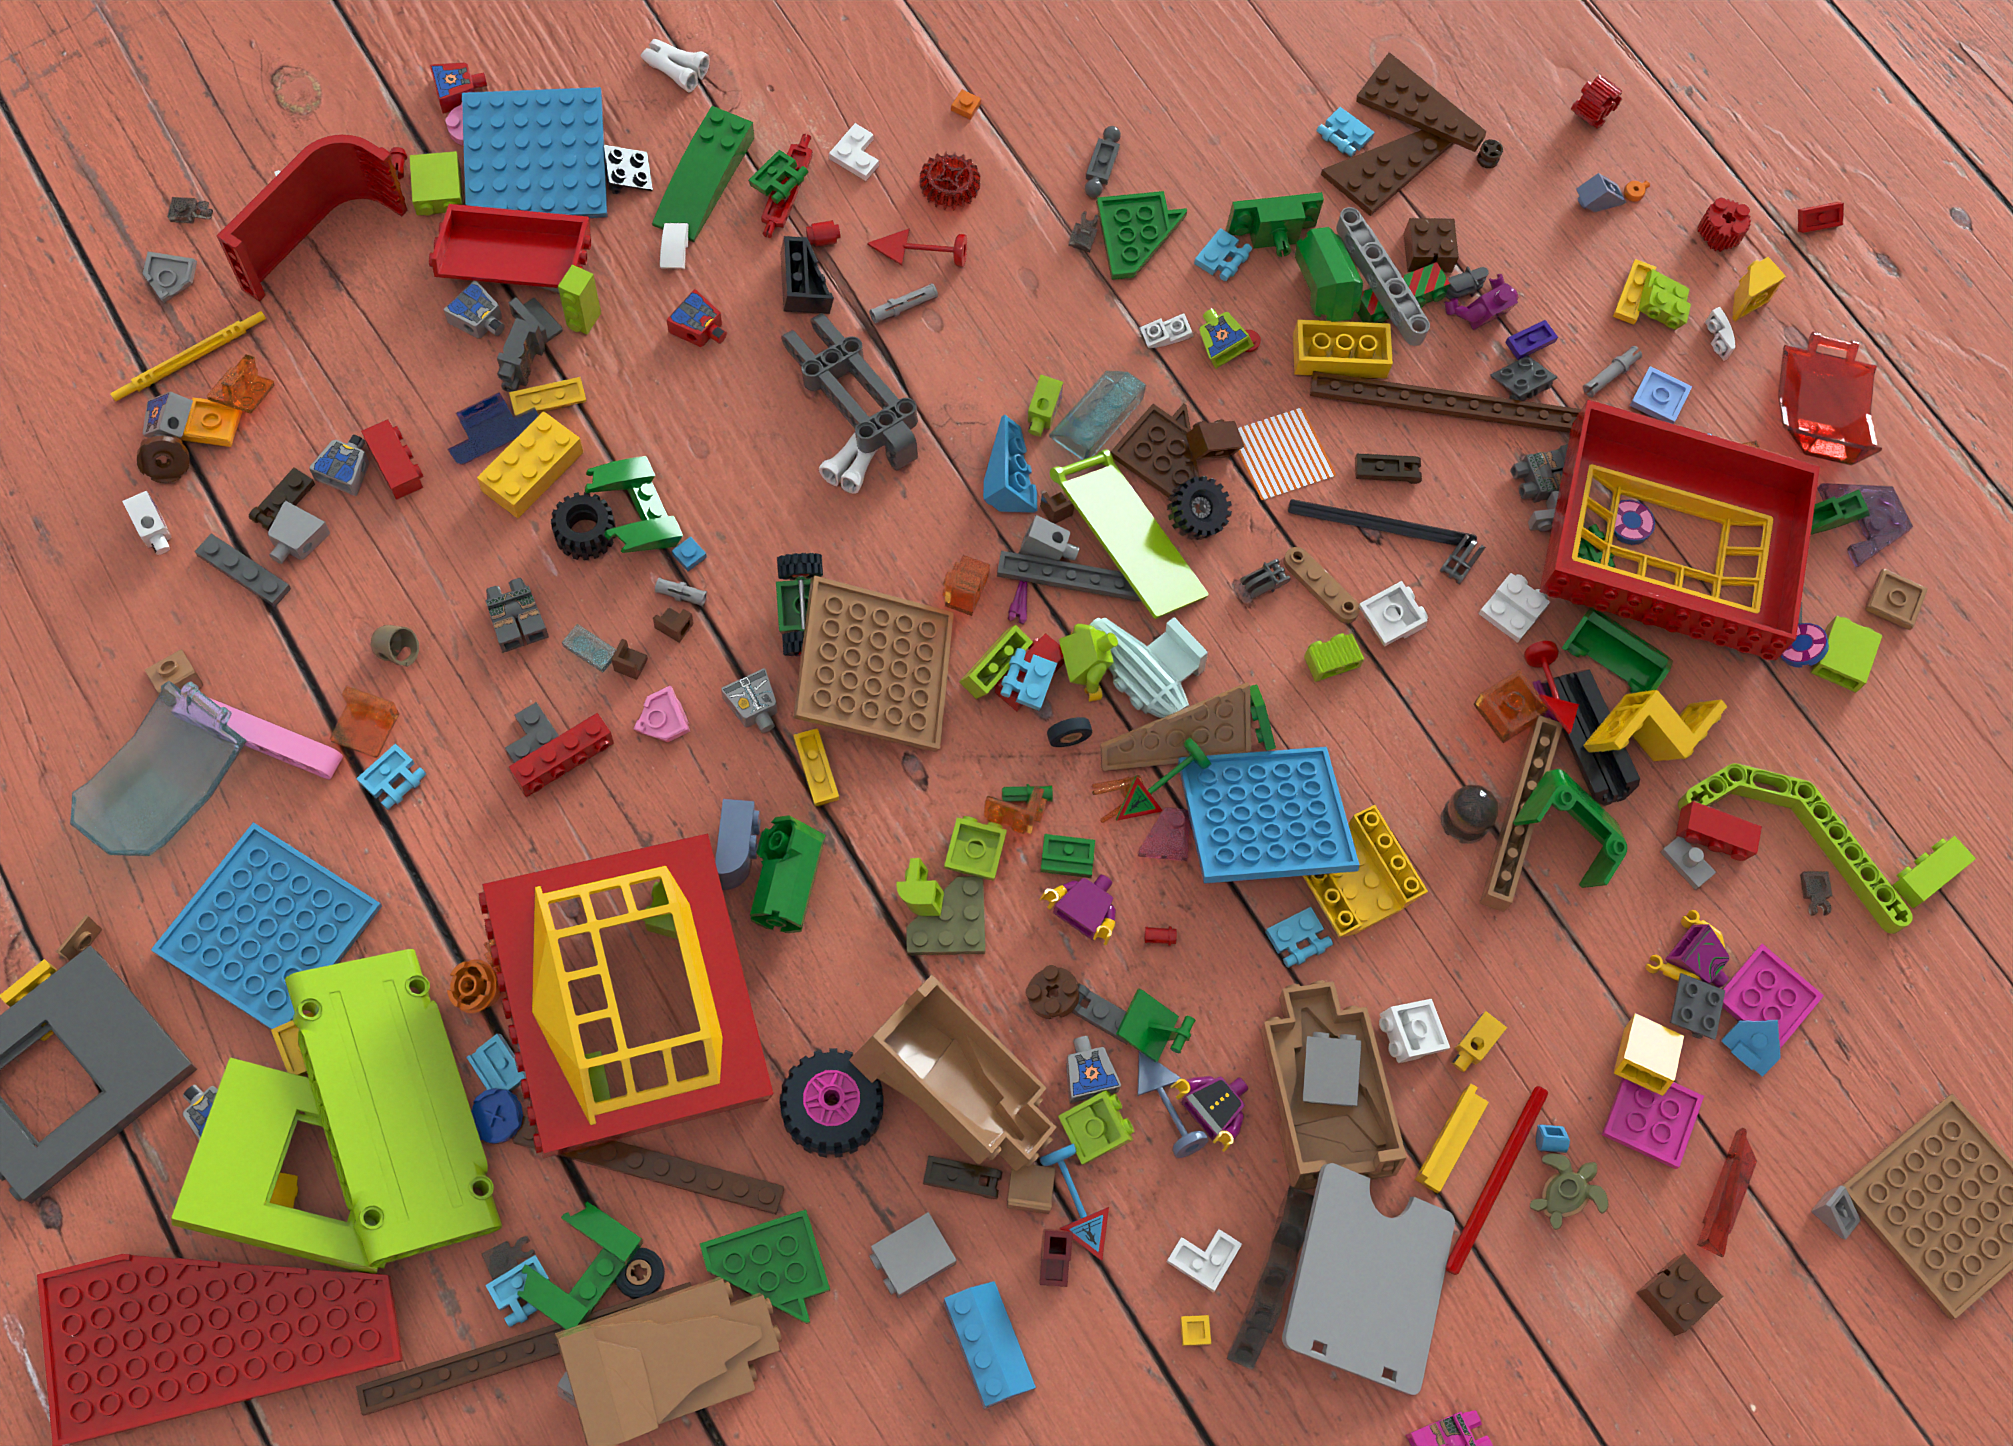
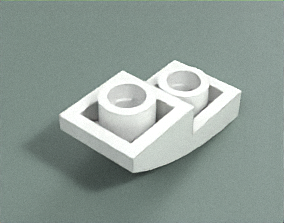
M665 223L661 242L660 268L685 269V248H688V224Z
M1721 307L1712 310L1705 324L1708 330L1715 336L1710 344L1713 346L1714 351L1725 361L1735 349V338L1725 313Z
M1184 313L1165 322L1160 318L1140 327L1148 349L1170 345L1193 337L1192 330Z

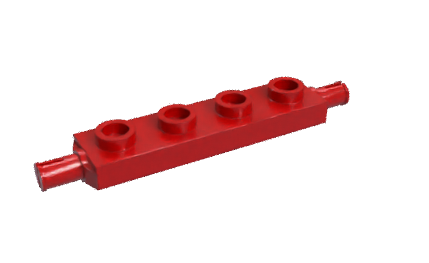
M802 134L800 143L791 144L787 152L788 156L796 160V171L802 166L808 169L813 156V151L808 148L811 136L808 134L807 137L806 134ZM786 177L781 184L784 185L790 178ZM801 184L799 186L796 185L790 191V195L786 199H782L778 204L771 199L776 192H771L761 216L762 222L766 224L762 233L763 236L767 237L768 235V238H771L775 227L784 228Z

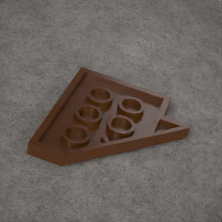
M1184 403L1173 416L1152 404L1110 452L1114 460L1168 498L1174 494L1172 491L1179 484L1198 476L1199 478L1197 461L1194 460L1185 435L1191 430L1187 405Z

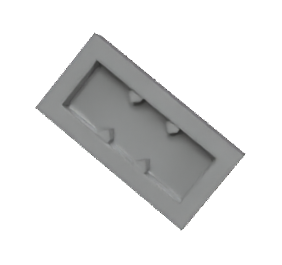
M1678 836L1660 852L1695 890L1716 873L1703 859V851L1697 847L1693 848L1682 837Z

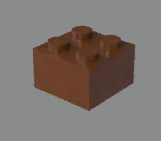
M1409 218L1403 233L1407 272H1413L1431 265L1434 256H1437L1434 263H1438L1443 273H1452L1459 258L1455 220L1446 218Z
M1685 1253L1673 1258L1657 1273V1276H1654L1636 1292L1674 1336L1686 1332L1723 1298L1722 1294Z

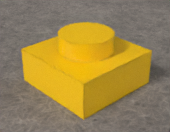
M1209 1315L1180 1317L1182 1346L1211 1344Z

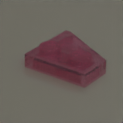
M1165 807L1141 845L1138 856L1187 861L1190 825L1188 810Z

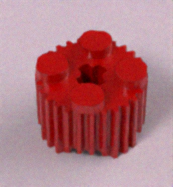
M1598 75L1593 83L1588 81L1581 89L1583 96L1575 101L1571 110L1588 124L1598 129L1606 122L1603 118L1607 117L1611 111H1615L1618 105H1620V102L1623 100L1619 96L1622 94V90L1604 76Z
M1720 197L1707 209L1698 225L1697 232H1700L1701 237H1704V241H1708V246L1710 249L1713 248L1714 251L1719 250L1721 252L1728 248L1732 249L1740 244L1751 225L1750 209L1745 204L1739 205V202L1735 203L1734 200L1730 201Z

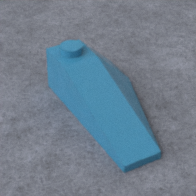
M1006 415L1001 417L984 478L983 497L987 504L992 505L1001 512L1034 513L1037 511L1036 486L1030 482L1031 466L1024 459L1023 454L1027 450L1022 430L1018 424Z

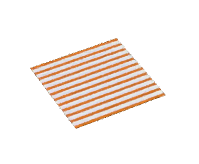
M1303 407L1238 428L1244 447L1238 453L1261 500L1336 476Z

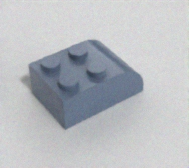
M723 799L715 859L722 890H730L741 885L750 873L752 859H757L756 851L758 844L756 842L757 835L760 834L761 819H759L760 811L755 810L754 801Z

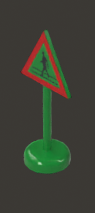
M1190 737L1185 740L1183 746L1190 756L1148 790L1140 779L1135 776L1116 821L1162 812L1163 810L1152 797L1155 791L1192 761L1202 769H1207L1211 766V762L1200 747Z

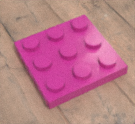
M1761 944L1723 987L1725 995L1722 1008L1738 1021L1778 1020L1781 1048L1824 995L1764 944Z
M1622 1077L1601 1135L1671 1168L1678 1169L1704 1096L1675 1082L1672 1083L1662 1096Z

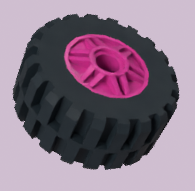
M829 1048L827 1053H822V1050L814 1051V1056L810 1058L804 1056L799 1060L800 1064L797 1067L793 1065L789 1070L788 1078L783 1081L782 1093L780 1094V1108L784 1127L787 1133H790L792 1136V1140L797 1145L801 1144L804 1150L809 1153L814 1151L820 1157L827 1158V1155H835V1158L843 1157V1153L846 1152L852 1154L858 1151L859 1146H865L870 1141L872 1134H876L879 1128L884 1102L881 1081L876 1079L871 1083L849 1061L853 1056V1052L845 1050L844 1053H839L837 1048ZM830 1100H835L838 1102L836 1105L833 1106L826 1104Z

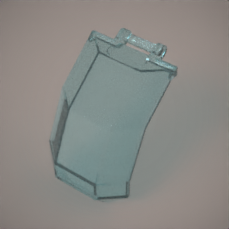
M170 681L161 685L160 695L134 736L89 782L72 792L70 824L108 855L150 856L166 845L212 797L246 743V739L227 725L232 714L231 711L225 707L221 708L198 690L199 687L192 681L186 683L182 690Z

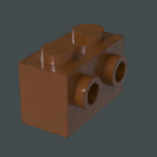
M1224 419L1212 423L1200 421L1194 424L1193 429L1185 434L1194 460L1231 457L1244 447L1235 421H1224Z

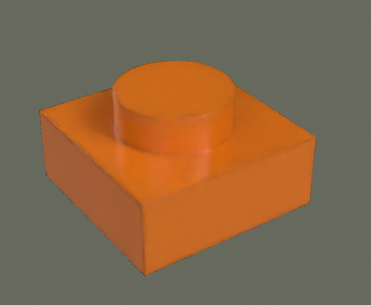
M962 89L952 103L951 111L971 120L981 105V98Z

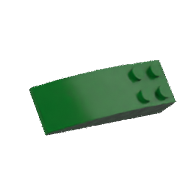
M711 106L671 178L652 226L663 230L665 223H687L688 240L695 242L754 140L752 121Z

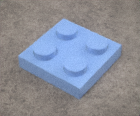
M1650 366L1629 406L1658 420L1674 424L1692 386Z

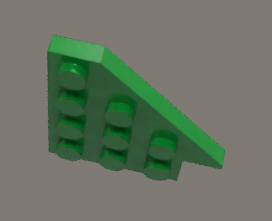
M1164 191L1097 197L1096 205L1111 279L1134 278L1187 215V208L1168 210Z
M806 1209L700 1243L708 1273L723 1278L725 1282L728 1281L729 1284L750 1295L761 1293L764 1295V1298L769 1297L773 1307L805 1324L810 1323L804 1299L830 1291Z

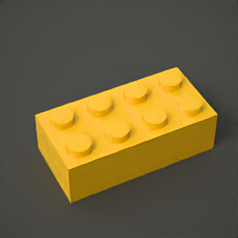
M1297 320L1293 332L1294 375H1312L1313 371L1359 378L1387 379L1393 364L1390 324Z
M543 411L477 477L481 491L518 519L583 454L581 439Z

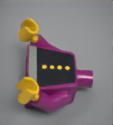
M1211 1076L1177 1080L1170 1086L1171 1089L1175 1087L1179 1090L1180 1094L1176 1098L1181 1099L1184 1096L1181 1101L1182 1105L1214 1144L1217 1141L1223 1143L1224 1148L1222 1151L1225 1152L1240 1133L1244 1120L1241 1110L1245 1105L1239 1097L1248 1091V1086L1240 1077L1229 1085L1221 1076L1216 1079Z

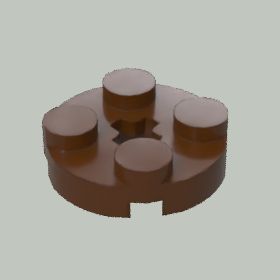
M154 436L142 440L141 446L137 451V466L139 471L143 475L145 473L151 477L152 481L157 483L175 482L189 469V452L178 437ZM160 456L169 458L166 463H161L159 459L156 460Z
M1054 965L1046 966L1031 979L1025 992L1033 1011L1045 1019L1057 1016L1062 1018L1069 1015L1078 1005L1080 998L1079 985L1074 975L1068 970L1057 968ZM1057 988L1059 995L1057 997L1052 995L1048 998V992L1051 989Z

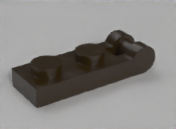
M1359 453L1355 456L1356 479L1408 481L1410 484H1418L1422 481V473L1419 472L1421 467L1420 457ZM1404 467H1408L1410 471L1404 470Z
M293 468L258 507H254L251 510L249 519L255 523H261L262 527L269 531L283 503L287 501L296 506L315 485L313 479L298 469ZM269 511L273 513L271 516H267Z
M928 1155L923 1184L979 1195L989 1199H998L999 1190L997 1185L998 1181L1002 1179L1003 1172L998 1169ZM980 1176L988 1178L986 1186L978 1185Z

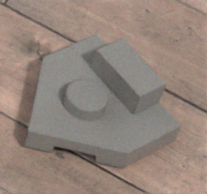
M147 252L143 275L156 291L159 298L165 303L193 284L197 261L193 258Z

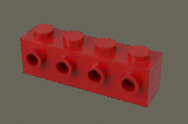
M596 713L510 765L509 769L512 777L524 795L528 797L540 791L552 781L561 778L573 768L582 765L599 752L609 748V746L614 744L611 731L599 714Z

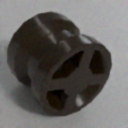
M1492 139L1484 141L1477 155L1478 163L1482 167L1489 169L1497 166L1503 153L1502 144Z

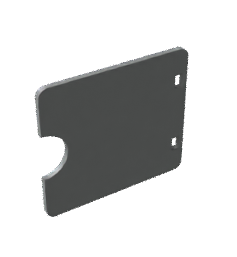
M1334 1163L1323 1165L1317 1181L1282 1334L1284 1346L1291 1351L1404 1394H1418L1423 1383L1455 1226V1219L1452 1213L1416 1197H1410L1406 1208L1400 1215L1394 1218L1385 1217L1375 1208L1372 1202L1370 1178ZM1314 1341L1324 1345L1322 1354L1311 1350ZM1384 1368L1393 1371L1392 1380L1381 1377Z

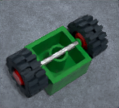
M793 553L792 555L786 554L785 556L777 557L778 578L783 580L790 579V581L776 582L779 632L782 634L783 655L801 656L811 578L814 575L818 577L823 575L822 555L818 553Z

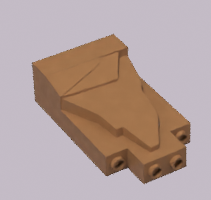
M933 975L849 1059L871 1083L878 1078L916 1102L978 1165L986 1158L990 1161L999 1154L1015 1171L1019 1170L1023 1165L1030 1167L1039 1157V1154L1036 1152L1039 1149L1041 1151L1045 1149L1053 1140L1050 1135L1056 1129V1126L1037 1108L1043 1101L1040 1096L1047 1088Z
M1319 980L1305 986H1300L1299 984L1286 986L1282 989L1279 997L1284 1019L1272 1017L1266 1020L1261 1029V1036L1282 1120L1279 1130L1292 1192L1316 1188L1321 1167L1329 1163L1342 1166L1368 1177L1370 1180L1396 1176L1407 1157L1367 1007L1349 1006L1341 1010L1334 981L1325 982L1324 980ZM1313 1032L1329 1033V1038L1340 1039V1034L1356 1035V1040L1361 1041L1358 1107L1303 1102L1307 1036L1313 1037Z
M717 1277L555 1333L578 1410L586 1445L615 1446L658 1429L659 1424L755 1390L753 1382L757 1381V1375L753 1364L748 1365V1361L779 1351L778 1342L782 1341L778 1326H773L770 1315L774 1314L769 1297L764 1298L763 1294L757 1293L730 1303L729 1299L733 1298L731 1286L728 1281L724 1282L723 1278Z

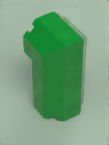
M1330 227L1310 229L1306 233V238L1303 240L1300 238L1296 242L1295 259L1311 292L1310 306L1314 315L1321 317V314L1326 315V320L1331 322L1350 320L1354 316V312L1356 311L1357 313L1360 310L1363 281L1342 238L1338 234L1336 235Z
M790 815L775 817L771 821L774 824L772 828H765L759 839L756 853L758 857L763 859L761 861L763 866L750 917L752 922L766 929L773 930L774 926L781 927L780 932L784 933L802 932L826 835Z

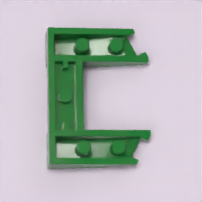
M647 456L614 461L587 470L586 475L593 476L592 484H586L585 493L627 489L642 520L606 530L604 533L608 540L618 537L625 544L621 549L622 553L677 546L683 534L675 517L668 516L652 483L655 474Z
M589 1202L585 1203L586 1209L572 1216L567 1212L561 1217L562 1220L602 1248L570 1293L567 1294L526 1264L522 1269V1274L527 1275L524 1291H518L517 1293L519 1297L564 1330L584 1324L643 1244L642 1238Z

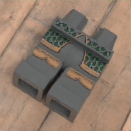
M516 318L503 347V353L499 352L497 357L500 367L497 375L498 378L503 380L501 387L504 391L513 392L517 391L520 385L527 386L528 377L531 373L530 365L535 355H543L545 344L538 324Z
M1568 444L1560 446L1557 450L1528 454L1524 457L1523 461L1513 464L1510 469L1512 477L1514 479L1524 478L1525 483L1519 486L1521 499L1532 498L1533 502L1536 503L1541 500H1548L1552 491H1559Z
M521 578L511 580L509 582L511 592L505 594L501 593L499 586L486 589L487 600L485 601L502 653L524 646L516 621L520 623L527 645L549 638L531 590Z

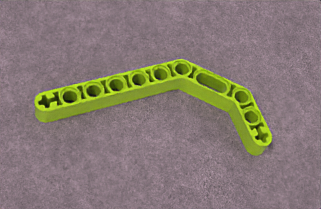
M1733 763L1691 787L1679 799L1678 808L1680 811L1682 807L1697 797L1700 799L1698 803L1710 807L1729 794L1791 808L1885 932L1895 934L1912 922L1913 916L1910 909L1811 782ZM1728 775H1731L1735 781L1731 780ZM1753 781L1775 786L1780 792L1759 788ZM1709 787L1715 789L1716 793L1712 792ZM1798 792H1800L1804 796V798L1799 796ZM1813 812L1817 813L1820 819L1817 818ZM1829 833H1832L1835 836V839H1833ZM1845 853L1850 856L1851 860L1846 857ZM1861 874L1866 877L1867 881L1862 878ZM1877 895L1882 898L1883 902L1878 899Z

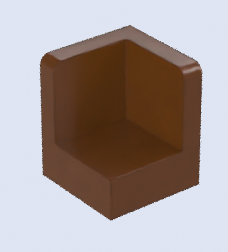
M1045 492L1041 496L1040 507L1050 522L1056 524L1073 515L1074 505L1070 500H1066L1062 492L1052 497H1049L1048 493Z
M668 608L661 617L658 615L653 617L654 627L679 643L694 624L692 613L685 609L679 614L673 609Z
M621 639L611 658L615 672L635 680L638 679L648 660L646 654L630 649L627 640Z

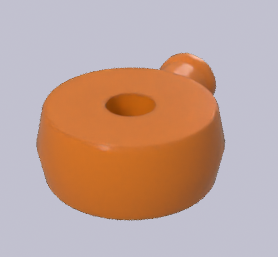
M1630 181L1624 188V196L1632 202L1640 201L1645 195L1646 188L1650 187L1649 181H1644L1643 183Z

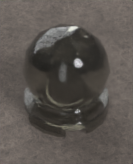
M1469 784L1457 789L1445 804L1441 812V825L1447 835L1450 834L1455 839L1460 840V843L1472 844L1480 841L1496 822L1498 802L1493 793L1481 785Z

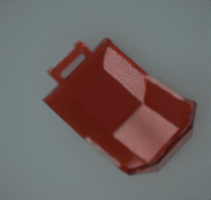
M1812 332L1807 349L1784 345L1778 393L1782 424L1798 450L1804 455L1852 466L1882 451V447L1877 445L1871 419L1873 384L1877 365L1855 360L1859 348L1858 341L1851 340L1847 342L1821 336L1818 332ZM1818 345L1844 350L1847 353L1846 358L1816 352Z

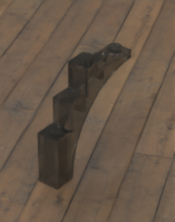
M1289 1186L1280 1205L1272 1238L1255 1288L1228 1351V1360L1253 1370L1269 1333H1272L1280 1316L1284 1294L1295 1272L1298 1253L1304 1242L1314 1195Z

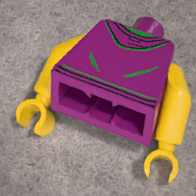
M1690 910L1687 916L1692 920L1686 916H1683L1681 919L1682 926L1689 930L1666 957L1665 960L1668 963L1664 964L1659 955H1652L1650 960L1656 962L1658 966L1654 967L1651 964H1646L1645 968L1650 973H1657L1659 970L1663 971V975L1679 981L1680 973L1708 984L1712 982L1719 988L1725 985L1729 979L1722 971L1729 961L1723 935L1706 921H1700L1697 911Z

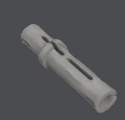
M931 283L897 299H888L887 303L869 310L871 319L874 323H878L891 316L897 317L902 311L938 297V292L934 284ZM922 295L921 297H919V298H917V299H914V300H912V301H909V300H911V299H913V298H916V297Z
M1636 346L1630 347L1622 356L1614 358L1611 365L1584 384V392L1591 387L1593 388L1586 395L1594 397L1596 393L1618 375L1626 373L1629 370V366L1642 358L1641 351L1634 356L1632 355L1639 348Z

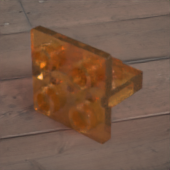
M245 354L234 368L231 367L207 394V399L237 410L253 413L275 385L273 380L258 376L255 357Z

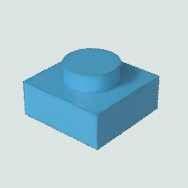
M689 537L672 550V555L687 572L707 558L706 552L692 537Z

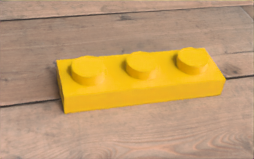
M1637 259L1634 260L1613 317L1633 325L1636 323L1640 313L1638 308L1646 275L1650 270H1656L1655 266Z
M581 377L509 392L515 418L587 402Z
M818 728L794 734V742L814 806L839 800V794Z

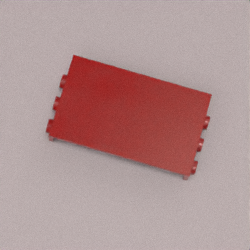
M449 204L443 222L439 223V236L434 239V251L429 254V266L433 267L434 277L558 288L571 265L583 270V265H587V250L591 249L589 217Z

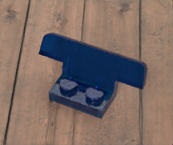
M500 392L456 413L469 439L448 448V451L457 464H466L515 440L538 417V413L535 407L513 417Z

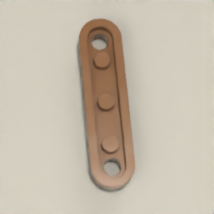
M1290 548L1286 552L1283 561L1286 569L1340 622L1352 623L1355 621L1360 612L1358 602L1303 548ZM1293 556H1299L1301 560H1296ZM1344 606H1349L1352 610L1348 611Z

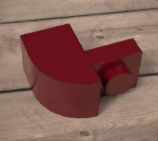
M1043 1230L1040 1285L1067 1287L1069 1261H1071L1072 1231Z

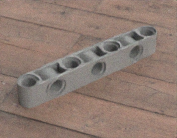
M1352 207L1343 209L1336 226V231L1342 238L1347 251L1405 341L1412 346L1421 345L1429 331L1430 323L1421 310L1418 301L1360 212Z

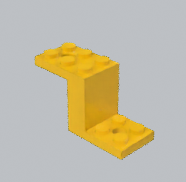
M1658 690L1625 694L1583 746L1589 753L1621 750L1629 743L1628 739L1633 736L1653 761L1686 759L1694 752L1693 748L1698 742L1707 736V731L1711 726L1721 719V714L1727 708V705L1722 699L1689 703L1683 712L1678 715Z

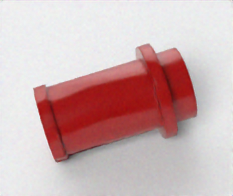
M393 147L389 153L392 156L391 160L394 168L398 170V179L404 177L405 160H407V154L403 148Z
M1172 926L1168 928L1145 927L1144 943L1168 944V947H1171V944H1176L1177 929H1172Z

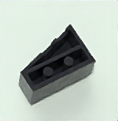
M784 236L780 251L783 311L830 314L834 297L826 286V279L819 270L818 261L808 238Z

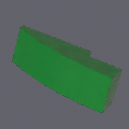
M1858 489L1837 499L1834 496L1815 504L1811 535L1870 516L1860 490Z

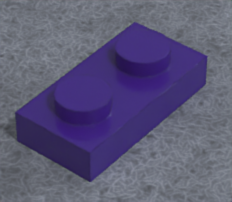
M1544 320L1508 337L1505 343L1517 360H1520L1555 343L1558 336L1548 322Z

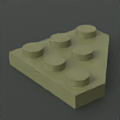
M976 876L956 877L943 890L944 897L941 916L918 915L906 927L907 955L985 954L983 878Z

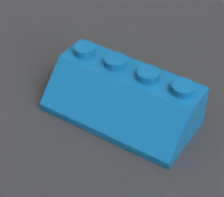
M995 1281L970 1287L944 1298L943 1304L983 1409L1036 1388Z

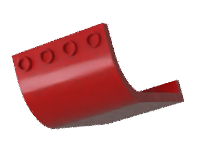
M343 134L327 136L306 146L217 235L241 290L260 302L266 296L261 282L335 207L344 202L355 199L373 200L402 217L408 210L405 204V197L400 188L401 184L396 176V169L391 160V154L385 148H379L366 139Z

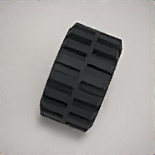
M579 492L573 493L574 497H564L565 502L559 501L556 505L557 510L553 509L551 526L555 541L559 549H563L564 554L567 556L572 554L573 559L578 560L579 557H583V560H589L590 556L596 559L599 557L600 552L605 554L608 551L607 546L612 547L614 543L613 538L608 540L604 535L606 530L616 528L612 509L610 506L608 507L604 499L600 501V496L596 494L591 497L590 493L584 492V495H579ZM582 520H591L597 523L588 532L578 533L571 530L575 523Z

